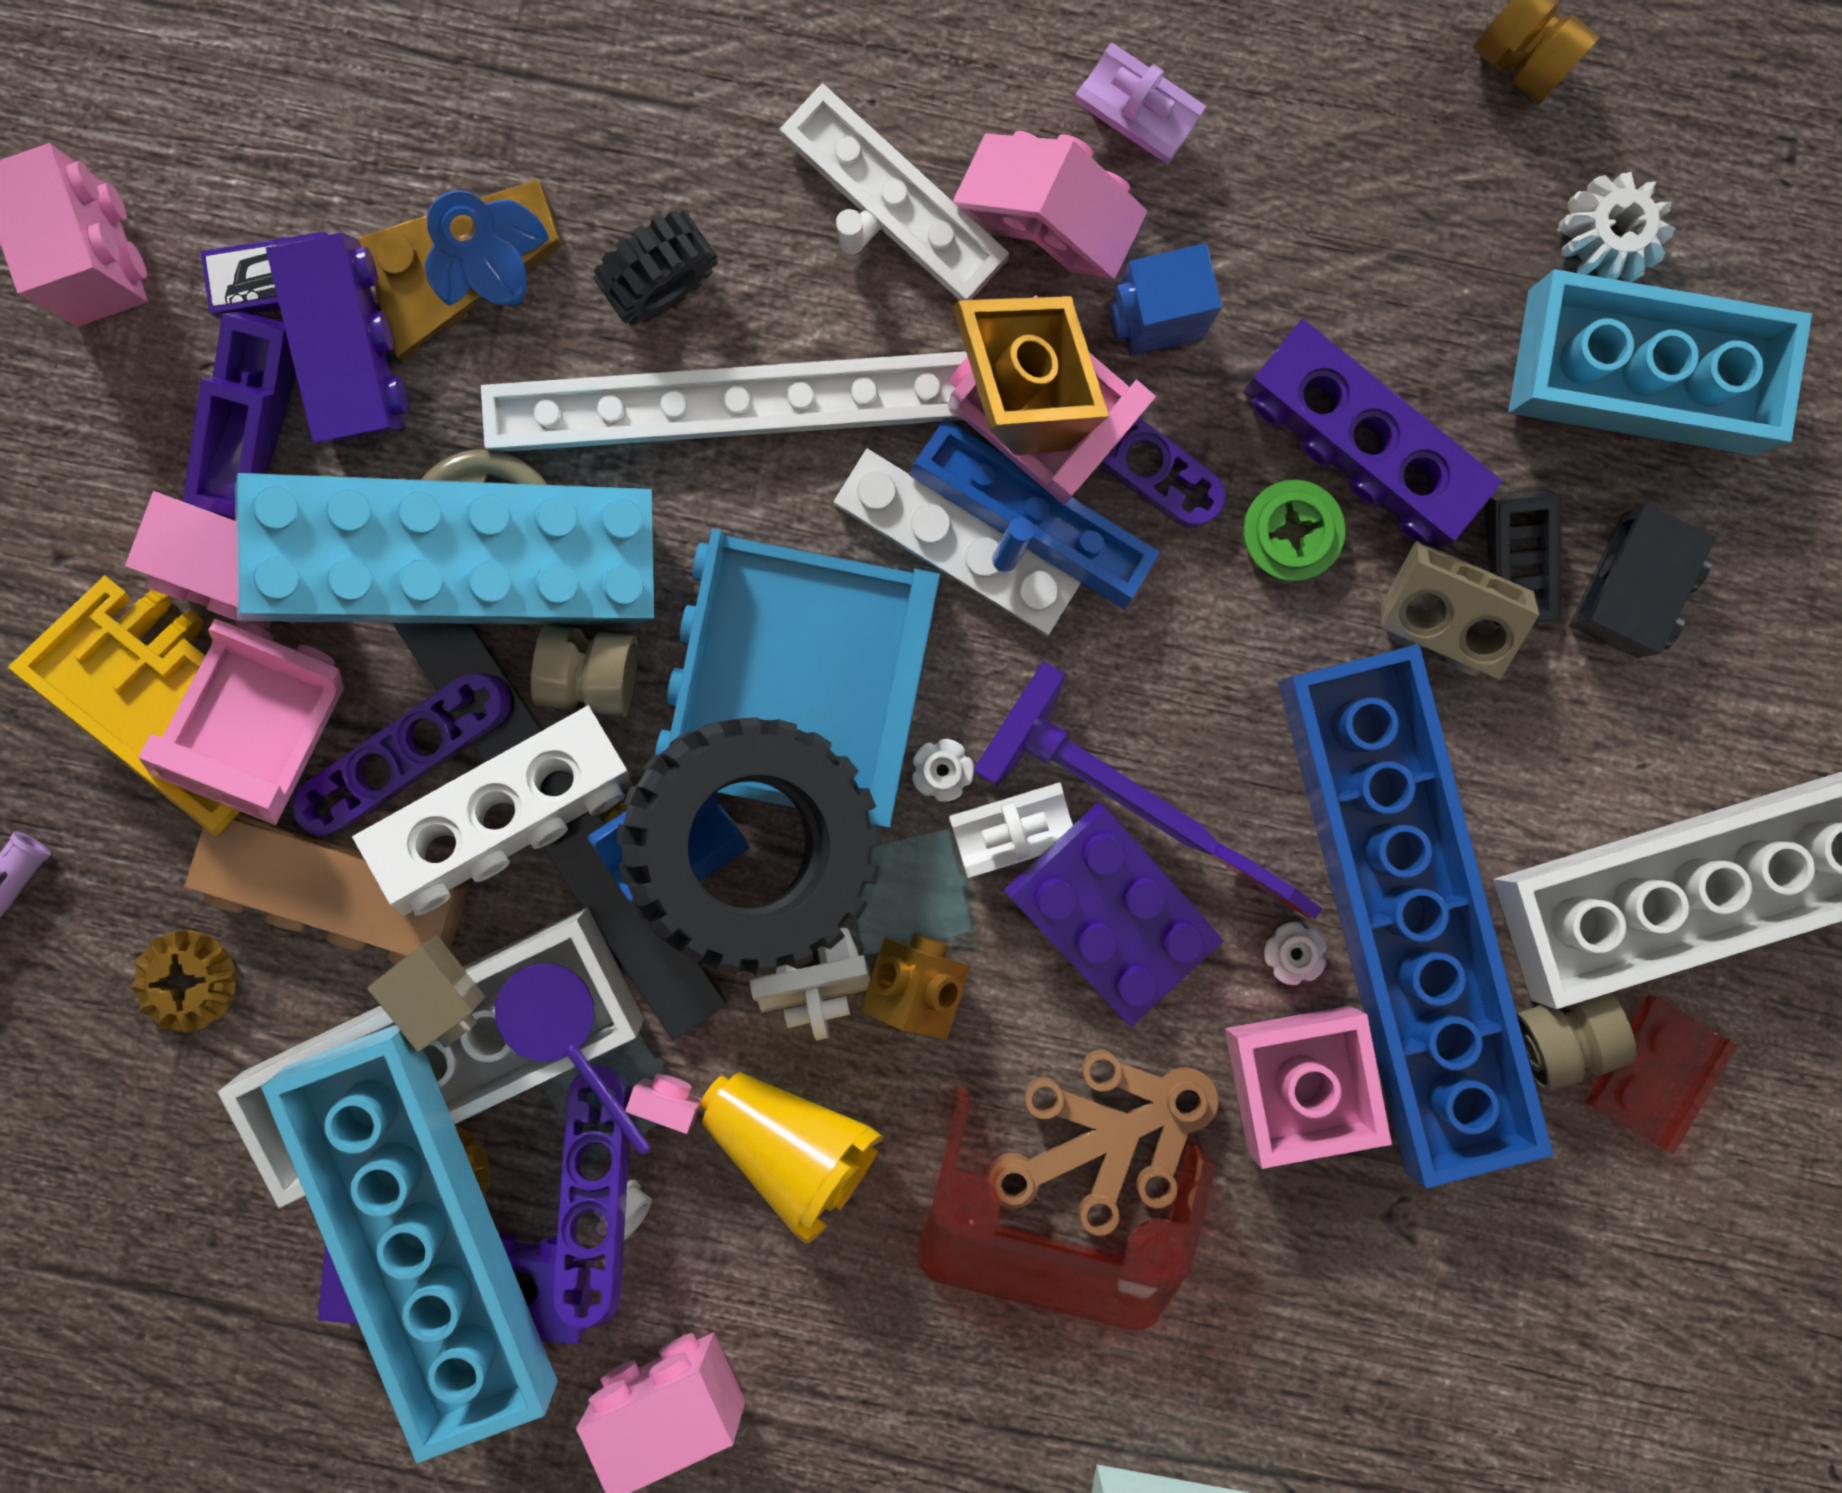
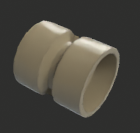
M545 624L539 633L533 656L531 672L533 704L542 707L573 710L578 702H583L585 707L589 705L595 714L626 718L632 704L637 677V637L599 631L592 640H588L582 629Z
M1612 993L1565 1006L1562 1010L1540 1005L1516 1013L1534 1082L1544 1093L1583 1081L1585 1068L1599 1076L1636 1062V1043L1631 1026L1618 1000Z

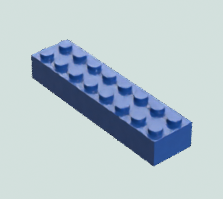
M1420 645L1397 649L1277 681L1363 1012L1368 1016L1375 1058L1405 1173L1424 1188H1430L1554 1156Z

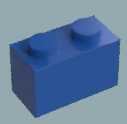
M1207 243L1129 261L1120 285L1115 286L1116 301L1109 303V316L1115 339L1126 340L1129 356L1202 340L1222 309Z

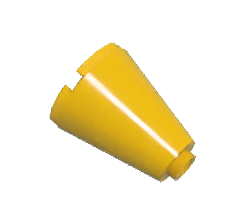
M742 1072L736 1073L730 1079L724 1075L718 1077L706 1091L700 1102V1107L706 1111L702 1119L704 1128L791 1232L805 1244L811 1243L828 1226L818 1218L825 1209L832 1211L835 1207L841 1210L849 1200L878 1153V1150L872 1146L883 1140V1135L868 1125Z

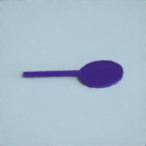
M554 963L532 964L516 971L501 987L495 1003V1024L503 1041L518 1055L534 1061H557L568 1056L638 1153L642 1155L647 1154L650 1150L648 1142L579 1050V1047L587 1040L595 1021L594 999L587 984L572 970Z

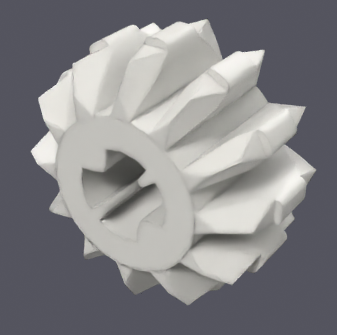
M1632 172L1620 174L1613 182L1606 175L1599 176L1588 184L1587 192L1578 191L1567 203V208L1571 214L1560 221L1557 231L1572 238V240L1562 248L1561 256L1572 257L1578 255L1582 260L1577 269L1579 274L1587 275L1596 268L1598 277L1617 280L1620 276L1626 282H1633L1644 275L1645 267L1652 268L1664 258L1666 251L1661 244L1672 238L1676 228L1661 221L1660 218L1670 211L1672 202H1659L1655 204L1650 197L1654 193L1656 181L1646 182L1637 190L1635 189ZM1614 224L1621 230L1617 235L1610 228Z

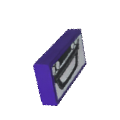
M318 232L200 251L209 313L216 318H222V314L242 311L256 313L280 309L265 248L326 236L328 234L326 232Z

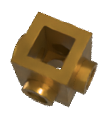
M913 933L911 942L906 943L884 937L860 1011L905 1032L947 1039L971 966L948 957L947 953L950 945L934 938Z

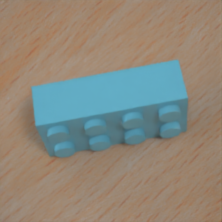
M1554 269L1528 291L1508 413L1758 456L1792 441L1812 313Z

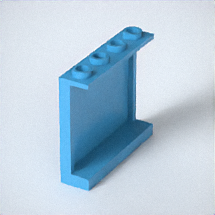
M712 528L709 544L699 543L696 550L692 579L701 581L696 606L687 605L684 610L680 628V642L687 643L688 648L684 668L674 667L670 677L667 704L676 707L671 731L661 730L655 755L661 754L671 746L670 742L686 732L702 728L706 724L758 717L763 720L780 719L797 724V729L806 733L816 732L832 742L830 750L835 755L847 756L859 770L854 780L859 788L870 789L876 805L874 809L868 811L870 824L890 827L940 581V573L914 569V573L730 537L726 536L722 530ZM735 783L717 791L719 793L796 808L785 794L763 783Z

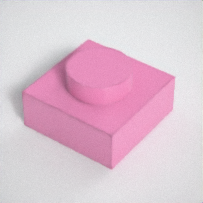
M655 1074L653 1081L643 1078L634 1086L625 1112L687 1134L695 1123L702 1098L689 1094L692 1086L687 1082L672 1076Z

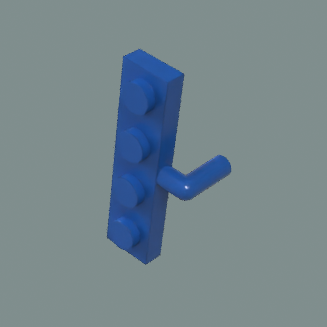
M944 419L915 460L909 476L1004 534L992 556L993 566L1000 572L1012 571L1028 549L1125 610L1160 554L1156 549L1071 497L1063 505L1008 457L947 419Z

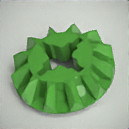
M1286 480L1269 486L1254 499L1244 516L1243 544L1247 547L1253 558L1255 567L1263 569L1268 574L1274 576L1276 580L1305 581L1323 573L1338 558L1344 544L1345 521L1338 503L1322 487L1308 481ZM1286 505L1288 506L1289 515H1293L1296 524L1306 523L1307 526L1315 524L1318 526L1317 529H1313L1309 534L1300 539L1299 557L1297 556L1296 549L1292 548V544L1288 539L1269 538L1270 534H1273L1277 529L1285 525V515L1288 513Z

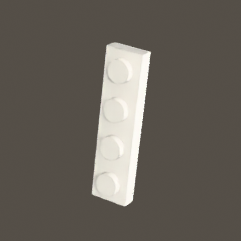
M867 448L833 501L834 506L1046 637L1050 634L1081 582L1028 549L1012 571H998L993 566L992 556L1004 534L915 480L908 473Z

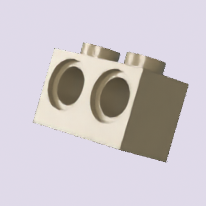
M1417 540L1381 603L1382 629L1387 630L1388 636L1404 647L1419 644L1420 649L1426 647L1444 655L1446 661L1451 666L1465 674L1478 676L1483 672L1501 680L1539 616L1534 591ZM1425 593L1434 594L1442 599L1437 607L1427 611H1420L1409 605V602L1414 597ZM1481 620H1493L1501 624L1497 631L1487 636H1477L1468 631L1474 623Z

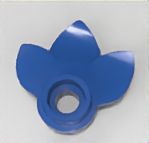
M453 190L446 192L435 199L427 213V230L434 242L425 261V273L428 283L435 294L448 306L461 300L471 288L481 297L495 304L518 305L524 298L527 285L525 264L520 255L544 244L549 238L548 233L536 215L522 204L513 200L503 199L484 203L478 196L468 191ZM459 215H466L472 218V228L463 236H457L450 232L451 221Z

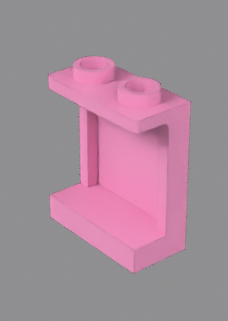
M1090 354L1109 417L1070 451L1015 456L989 429L968 356L948 380L955 387L951 393L948 407L1063 505L1080 488L1156 396L1137 379L1129 387Z
M214 619L208 630L212 638V645L162 738L150 734L138 758L152 777L276 825L344 690L339 669L334 666L335 661L327 654L315 648L299 645L295 651L273 642L274 637L268 631L251 622L243 623L236 621L235 625H231L219 619Z

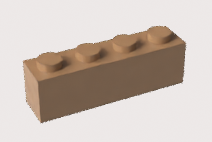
M238 814L217 837L203 827L184 887L206 893L204 903L221 910L241 913L244 910V906L267 912L265 922L279 928L303 931L306 924L328 931L326 941L340 947L364 950L367 943L389 950L387 960L397 964L436 934L451 951L471 886L461 883L448 890L451 894L449 900L428 913L416 916L411 911L402 916L389 904L360 851Z

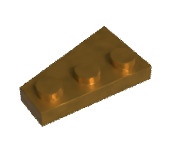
M538 179L480 198L484 203L503 199L513 200L530 210L544 225L549 236L548 240L538 248L520 255L525 264L526 272L562 246L544 188ZM427 215L358 238L361 248L368 247L373 256L378 274V285L374 286L381 310L386 315L390 325L396 356L402 362H406L421 351L420 345L447 326L450 329L467 317L466 311L484 299L471 288L461 300L448 306L435 294L428 283L425 273V261L434 243L427 230ZM466 215L455 217L451 221L450 232L457 236L466 235L472 228V218Z

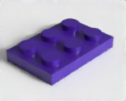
M1099 802L1004 889L1005 893L1130 1027L1139 1021L1224 941L1107 808Z

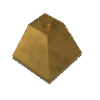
M1071 296L959 300L953 306L989 429L1015 456L1070 451L1109 417Z

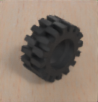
M677 211L669 212L665 218L659 215L651 220L648 227L645 228L643 225L635 228L632 237L628 240L625 238L619 240L615 244L617 249L607 252L601 258L603 263L596 266L594 270L596 275L593 276V279L623 323L636 325L640 320L643 323L650 321L657 312L659 315L669 311L670 305L675 302L679 304L687 299L685 295L689 291H696L703 285L700 280L709 278L714 272L712 268L717 266L718 256L685 211L680 213Z

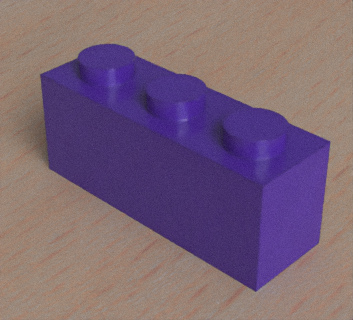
M343 232L266 247L313 443L334 444L403 430L404 425L401 414L408 412V401L400 377L398 375H391L386 351L393 349L392 332L384 312L376 311L371 287L378 285V274L369 248H361L360 240Z

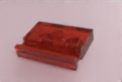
M1648 995L1630 1025L1636 1043V1062L1602 1074L1585 1103L1674 1155L1738 1044L1714 1032L1713 1029L1661 998Z

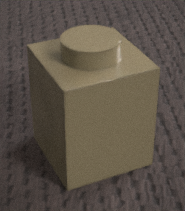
M437 934L367 987L417 1052H420L436 1039L444 1048L459 1039L477 1024L471 1013L486 997Z

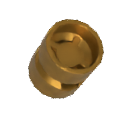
M1511 0L1478 39L1473 49L1498 71L1511 67L1515 71L1513 84L1539 106L1600 37L1574 14L1561 18L1557 14L1558 0Z

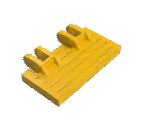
M104 575L14 660L8 668L15 677L217 837L241 811L150 776L138 758L150 734L163 737L205 658L202 652L189 643L194 640L202 629L204 620L192 610L186 611L146 646L139 639L168 611L174 599L171 596L150 589L142 599H139L126 613L115 621L113 618L131 600L122 588Z

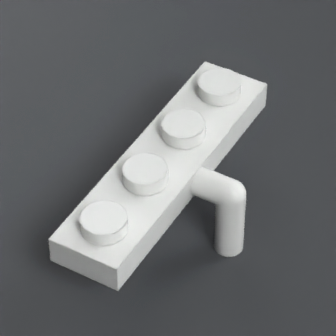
M823 83L779 129L781 138L862 211L859 214L855 210L846 209L837 216L836 225L839 244L844 252L848 254L860 252L875 234L882 229L959 300H972L1008 261L1009 252L962 209L955 205L951 199Z

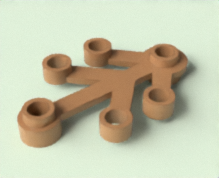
M1095 1050L1089 1053L1082 1063V1075L1092 1089L1104 1092L1118 1087L1151 1101L1128 1113L1062 1090L1058 1083L1051 1078L1039 1077L1032 1080L1027 1085L1024 1093L1026 1106L1032 1115L1040 1119H1050L1054 1116H1059L1092 1128V1130L1031 1159L1019 1153H1006L999 1156L992 1162L988 1170L987 1181L991 1196L1003 1207L1010 1209L1022 1208L1035 1198L1039 1185L1104 1155L1092 1192L1080 1204L1079 1216L1083 1227L1089 1233L1096 1236L1107 1235L1117 1227L1119 1222V1211L1116 1202L1139 1137L1162 1127L1151 1166L1144 1168L1137 1177L1136 1187L1141 1199L1148 1206L1164 1208L1170 1205L1177 1195V1183L1173 1176L1187 1136L1190 1132L1206 1127L1213 1120L1218 1109L1216 1087L1201 1071L1183 1067L1171 1070L1165 1076L1159 1077L1120 1063L1112 1053L1106 1050ZM1105 1059L1113 1064L1111 1077L1102 1082L1092 1079L1090 1076L1092 1064L1097 1060ZM1049 1087L1055 1091L1056 1100L1051 1107L1041 1109L1033 1104L1032 1096L1037 1089ZM1185 1090H1192L1198 1096L1196 1107L1189 1112H1182L1176 1108V1098ZM1010 1173L1022 1175L1026 1180L1024 1189L1016 1194L1007 1193L1001 1186L1004 1177ZM1155 1176H1162L1168 1181L1166 1192L1158 1197L1148 1195L1145 1191L1148 1180ZM1105 1204L1110 1208V1217L1106 1222L1094 1224L1088 1220L1087 1214L1093 1205Z

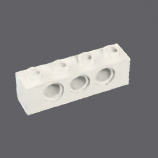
M588 705L357 833L352 838L389 904L402 916L411 911L418 916L444 904L451 897L448 890L471 877L475 882H480L501 872L510 863L507 857L531 844L534 849H537L559 839L568 830L566 824L589 811L591 816H597L612 809L625 798L623 791L630 788L632 783L626 767ZM564 771L574 776L570 789L560 796H547L540 792L543 780L553 772ZM499 803H508L515 806L514 818L504 828L492 830L483 826L484 816L492 806ZM444 835L456 838L455 850L447 860L440 863L426 862L425 852L433 839Z

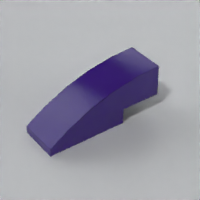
M245 311L222 314L213 377L201 379L183 502L204 510L236 518L235 484L237 473H267L287 411L296 374L283 322Z

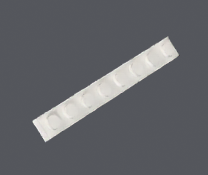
M964 351L481 385L484 445L488 451L510 452L943 422L944 419L949 421L963 420L948 407L951 393L955 389L948 380L967 357V353Z

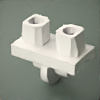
M1060 782L949 816L968 878L1039 857L1073 826Z
M848 928L840 929L845 937L833 948L827 949L822 946L818 948L821 964L801 969L783 965L777 967L776 974L758 975V978L749 979L752 998L754 1001L758 1000L761 1012L792 1007L784 1009L787 1028L811 1023L816 1041L828 1039V1019L850 1015L847 996L834 997L866 991L871 980L870 970L864 955L859 956Z

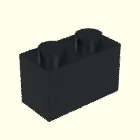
M1648 504L1622 513L1569 626L1635 658L1661 654L1663 650L1669 649L1678 639L1685 623V617L1680 613L1690 593L1696 592L1702 586L1711 570L1712 559L1707 556L1716 537Z

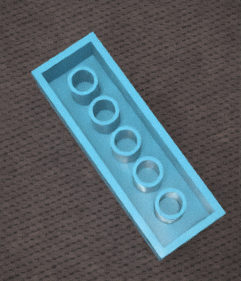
M237 473L235 484L237 621L637 626L654 619L652 489Z
M394 1025L286 1065L262 1085L261 1089L416 1464L545 1416L558 1380L424 1049L417 1052L400 1029Z

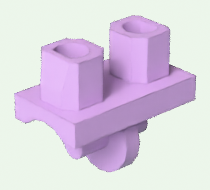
M1112 42L1105 50L1093 72L1081 85L1074 98V102L1167 165H1169L1207 107L1164 78V70L1155 64L1149 68Z

